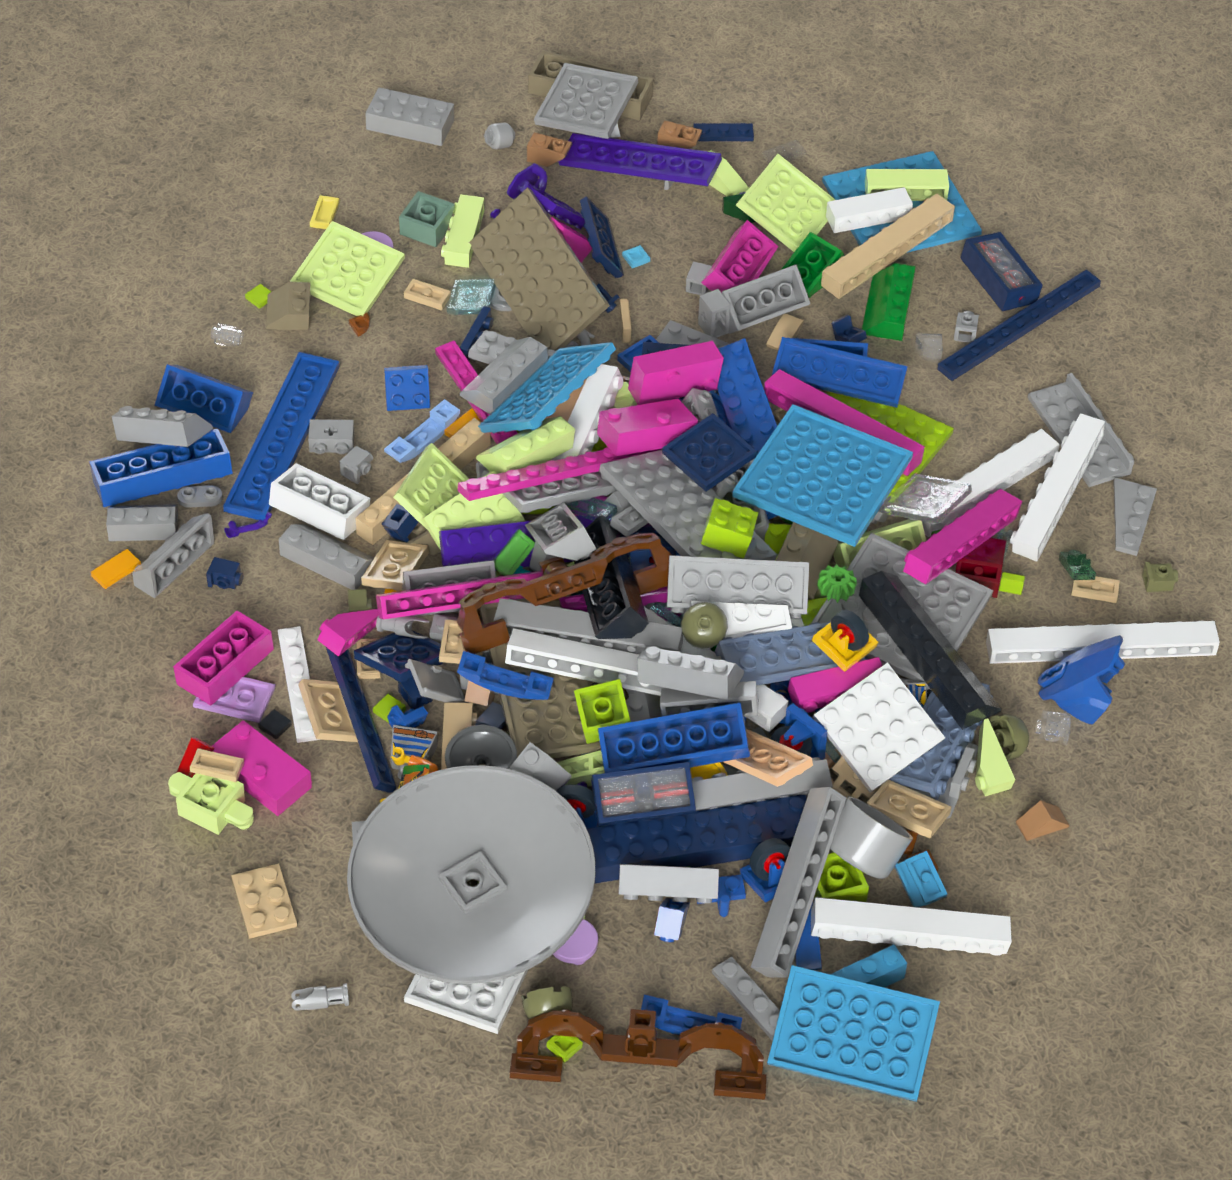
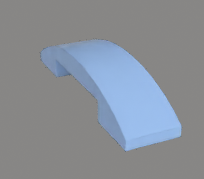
M444 399L430 411V418L404 439L399 436L384 448V452L400 463L415 458L429 444H433L443 436L444 430L454 423L460 414V410Z

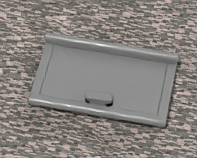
M408 659L405 668L411 670L421 696L446 703H471L465 701L454 672L442 669L436 665L432 666Z

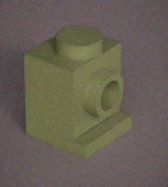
M1145 562L1142 578L1146 592L1173 591L1174 584L1178 582L1177 569H1172L1171 563L1150 564V562Z
M366 589L348 590L349 613L372 610L371 598H367Z

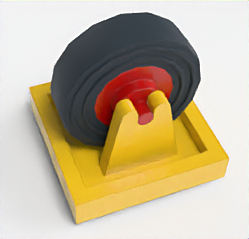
M849 610L838 612L831 619V622L812 638V641L844 672L875 649L879 643L868 632L866 625L860 617Z

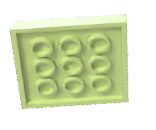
M777 154L736 206L795 252L810 232L817 235L828 222L826 218L827 202L834 201L835 199L781 155Z
M332 221L290 282H309L310 295L355 316H363L369 312L405 259V254Z
M431 443L424 449L394 495V498L425 527L421 518L459 494L458 483L467 481L469 478Z
M492 471V472L488 473L487 475H485L484 477L488 476L489 474H496V473H495V471ZM459 493L421 518L440 550L439 531L525 522L520 511L503 494L468 501ZM497 570L495 571L496 577L501 575Z

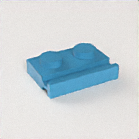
M927 851L895 865L894 868L913 907L926 906L947 897L946 889Z

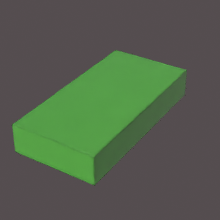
M520 529L517 530L494 559L495 570L503 576L513 575L534 548L535 542Z

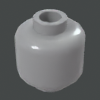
M494 123L488 126L484 139L486 144L492 149L508 148L513 144L515 131L508 123Z

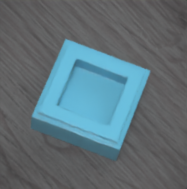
M641 245L622 252V256L631 268L650 262V257Z

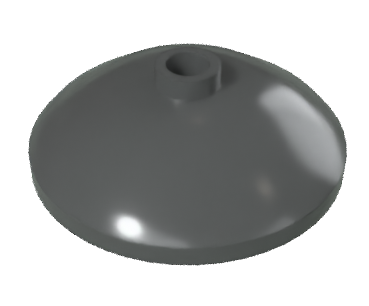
M475 725L461 730L450 740L445 751L446 768L485 764V766L509 769L517 759L516 746L510 736L501 729L489 725Z

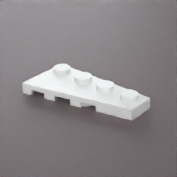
M691 601V606H693V605L696 604V603H701V602H700V601ZM709 602L722 609L727 618L728 629L725 638H738L750 633L756 635L792 629L788 605Z

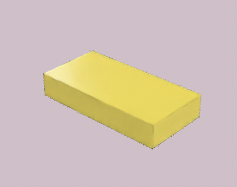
M320 195L310 221V227L327 229L334 220L340 199Z

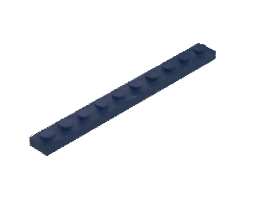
M1084 270L938 363L937 370L949 380L954 381L1099 288L1101 280L1088 270Z

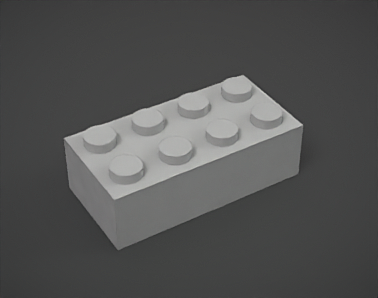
M384 88L377 89L366 111V130L439 146L443 145L454 122L453 103Z

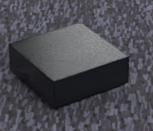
M273 709L258 723V728L274 739H278L292 725V721Z

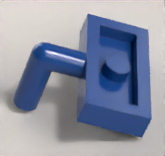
M742 875L723 876L718 879V899H712V902H717L720 916L726 917L729 914L730 900L746 898Z

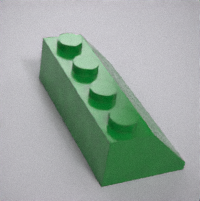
M894 263L872 276L862 330L866 331L867 336L902 341L916 266Z

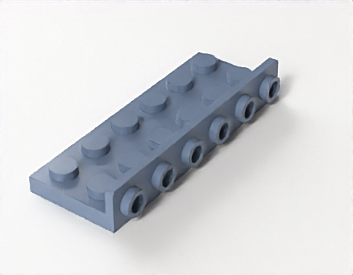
M815 622L803 627L792 626V629L756 635L750 633L738 638L727 637L719 641L715 649L716 656H721V659L726 662L736 663L744 670V675L740 682L756 681L757 686L786 681L792 677L839 667L812 641L813 636L830 622L821 624Z
M982 683V685L990 694L989 685ZM932 691L923 709L944 735L945 739L889 780L903 786L929 792L931 798L938 800L940 795L945 793L949 778L954 776L958 761L961 760L968 743L973 741L977 726L982 724L983 720L962 730Z

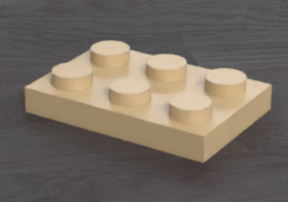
M386 540L361 577L362 585L396 591L402 590L403 571L419 569L429 554L428 545Z
M302 679L298 686L316 739L358 742L338 682Z
M891 780L883 783L867 802V804L879 810L900 826L928 838H931L950 815L952 808L947 804Z
M279 864L231 875L249 939L297 927V921Z

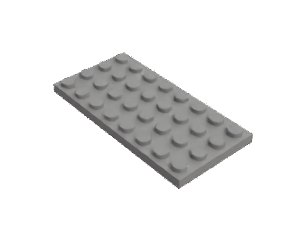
M662 450L600 465L599 472L681 556L742 559L734 556L732 553L722 552L700 544L714 499H722L712 489L705 492L662 453ZM753 532L744 559L775 561L777 554Z

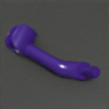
M268 512L266 519H260L256 523L237 527L235 521H230L228 523L229 528H224L225 534L228 538L239 536L240 533L258 530L268 524L272 514Z

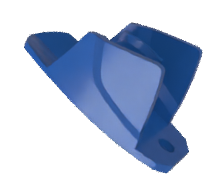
M1119 635L1091 644L1067 656L1053 667L1044 671L1038 679V684L1041 686V690L1038 692L1039 696L1043 700H1054L1061 709L1080 721L1091 725L1095 723L1106 711L1113 699L1110 695L1112 690L1103 683H1108L1125 665V662L1118 655L1123 637Z

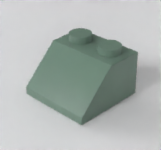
M418 191L399 216L400 235L437 247L446 235L455 204Z

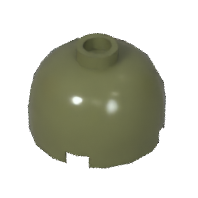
M709 602L696 603L689 607L683 615L681 621L682 634L685 640L693 647L699 649L712 648L725 638L728 629L727 618L723 610L715 604Z
M1010 714L996 715L989 719L1001 748L1008 747L1010 753L1004 754L1007 761L1019 758L1029 745V733L1025 723L1020 718Z
M553 987L542 988L526 993L527 997L521 996L524 1012L529 1020L543 1013L562 1010L572 1011L573 1008L570 987H561V991L558 992Z

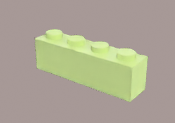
M866 169L865 193L871 194L905 187L911 201H925L935 194H939L947 200L949 191L947 169Z
M460 194L459 201L454 203L453 214L455 215L450 219L449 228L451 229L446 232V245L443 244L441 256L445 257V265L469 268L474 252L469 242L479 233L484 215V197Z

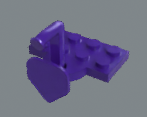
M534 163L516 174L507 190L509 197L516 199L528 187L533 191L548 214L554 215L580 230L584 227L585 219L582 214L545 192L548 176L542 167ZM493 210L490 213V217L494 219L501 213V210Z

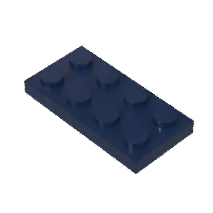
M586 196L580 200L582 207L580 212L585 219L584 227L589 234L588 242L593 249L592 257L597 263L600 262L608 274L611 273L615 278H620L624 274L609 218Z

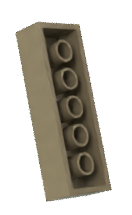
M541 51L528 75V93L543 97L547 96L564 63L638 77V84L621 116L639 121L653 95V78L546 51Z

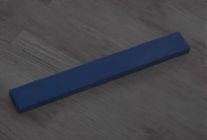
M326 647L373 787L377 790L392 793L397 789L349 649L340 656H337Z

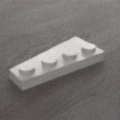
M1114 477L1115 550L1137 556L1157 488Z

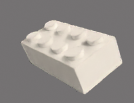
M296 463L271 483L269 505L344 540L356 530L355 518L370 506V498Z

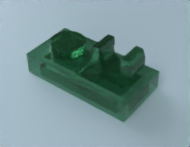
M1077 550L1060 552L1059 561L1073 580H1095L1096 572L1090 566L1091 560L1086 559V554H1082Z

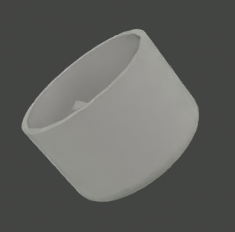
M848 796L842 809L830 849L860 871L874 878L884 879L890 875L913 837L898 823L879 810L857 798Z

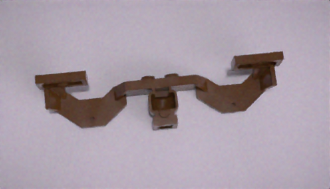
M655 533L635 534L612 540V542L595 550L590 555L589 560L570 567L564 563L562 557L557 556L539 562L542 576L530 581L525 579H507L502 582L485 584L482 588L470 592L459 601L461 608L457 624L462 633H459L463 650L477 654L509 642L510 637L503 618L481 625L476 610L487 602L507 595H521L534 606H538L600 584L607 564L615 557L637 549H650L654 565L633 572L639 593L643 595L668 586L669 556H672V554L661 545L660 538Z
M631 1009L630 1022L626 1036L604 1034V1026L590 1017L570 1010L551 1011L528 1020L527 1027L518 1035L517 1053H512L510 1078L561 1083L563 1058L538 1055L539 1041L551 1035L580 1038L592 1047L601 1061L678 1067L690 1054L703 1048L731 1050L742 1058L741 1072L716 1070L714 1096L765 1100L767 1074H762L764 1056L756 1046V1039L743 1030L720 1022L714 1024L706 1023L681 1032L680 1040L657 1038L655 1028L656 1011Z

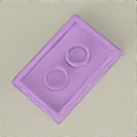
M242 677L211 706L196 697L193 707L259 723L275 690V684Z

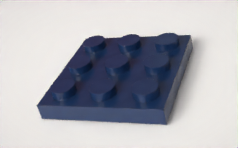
M714 413L662 448V453L705 492L757 456V451Z
M395 632L354 650V659L399 682L407 681L413 677L411 670L405 668L408 659L432 666L444 663L439 662L440 643L429 638L418 639L396 635Z

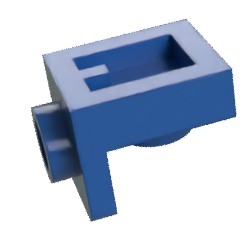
M396 705L392 707L387 718L392 728L393 725L417 728L424 723L428 712L422 706L416 710L412 708L403 714Z

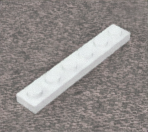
M301 627L278 629L297 743L320 740L315 737L298 686L302 679H310Z

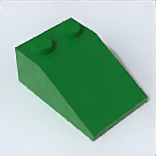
M810 232L782 269L797 265L808 298H810L823 288L821 286L823 270L845 255L842 250Z

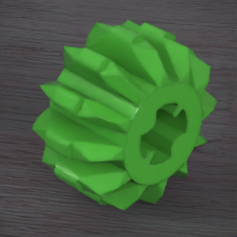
M837 563L834 568L827 565L825 570H821L817 582L821 596H827L828 601L833 598L837 603L840 599L847 601L849 596H853L857 584L853 570L847 571L846 565L841 568Z

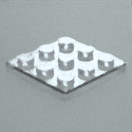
M914 473L884 501L880 512L891 516L909 518L910 520L938 524L972 492V486L969 483Z

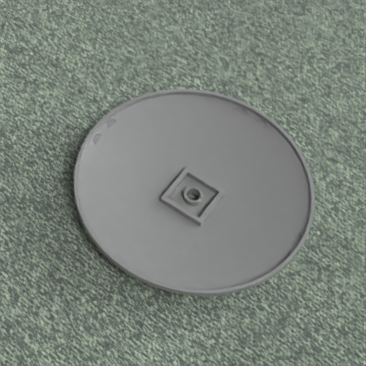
M483 765L452 767L432 772L405 784L383 800L369 815L356 836L351 849L347 872L348 894L355 918L365 936L376 949L398 966L422 977L441 982L458 984L491 982L514 976L538 965L553 955L573 935L582 922L593 895L595 857L591 839L583 821L566 799L551 787L529 775L501 767ZM471 879L479 881V884L475 887L466 885Z

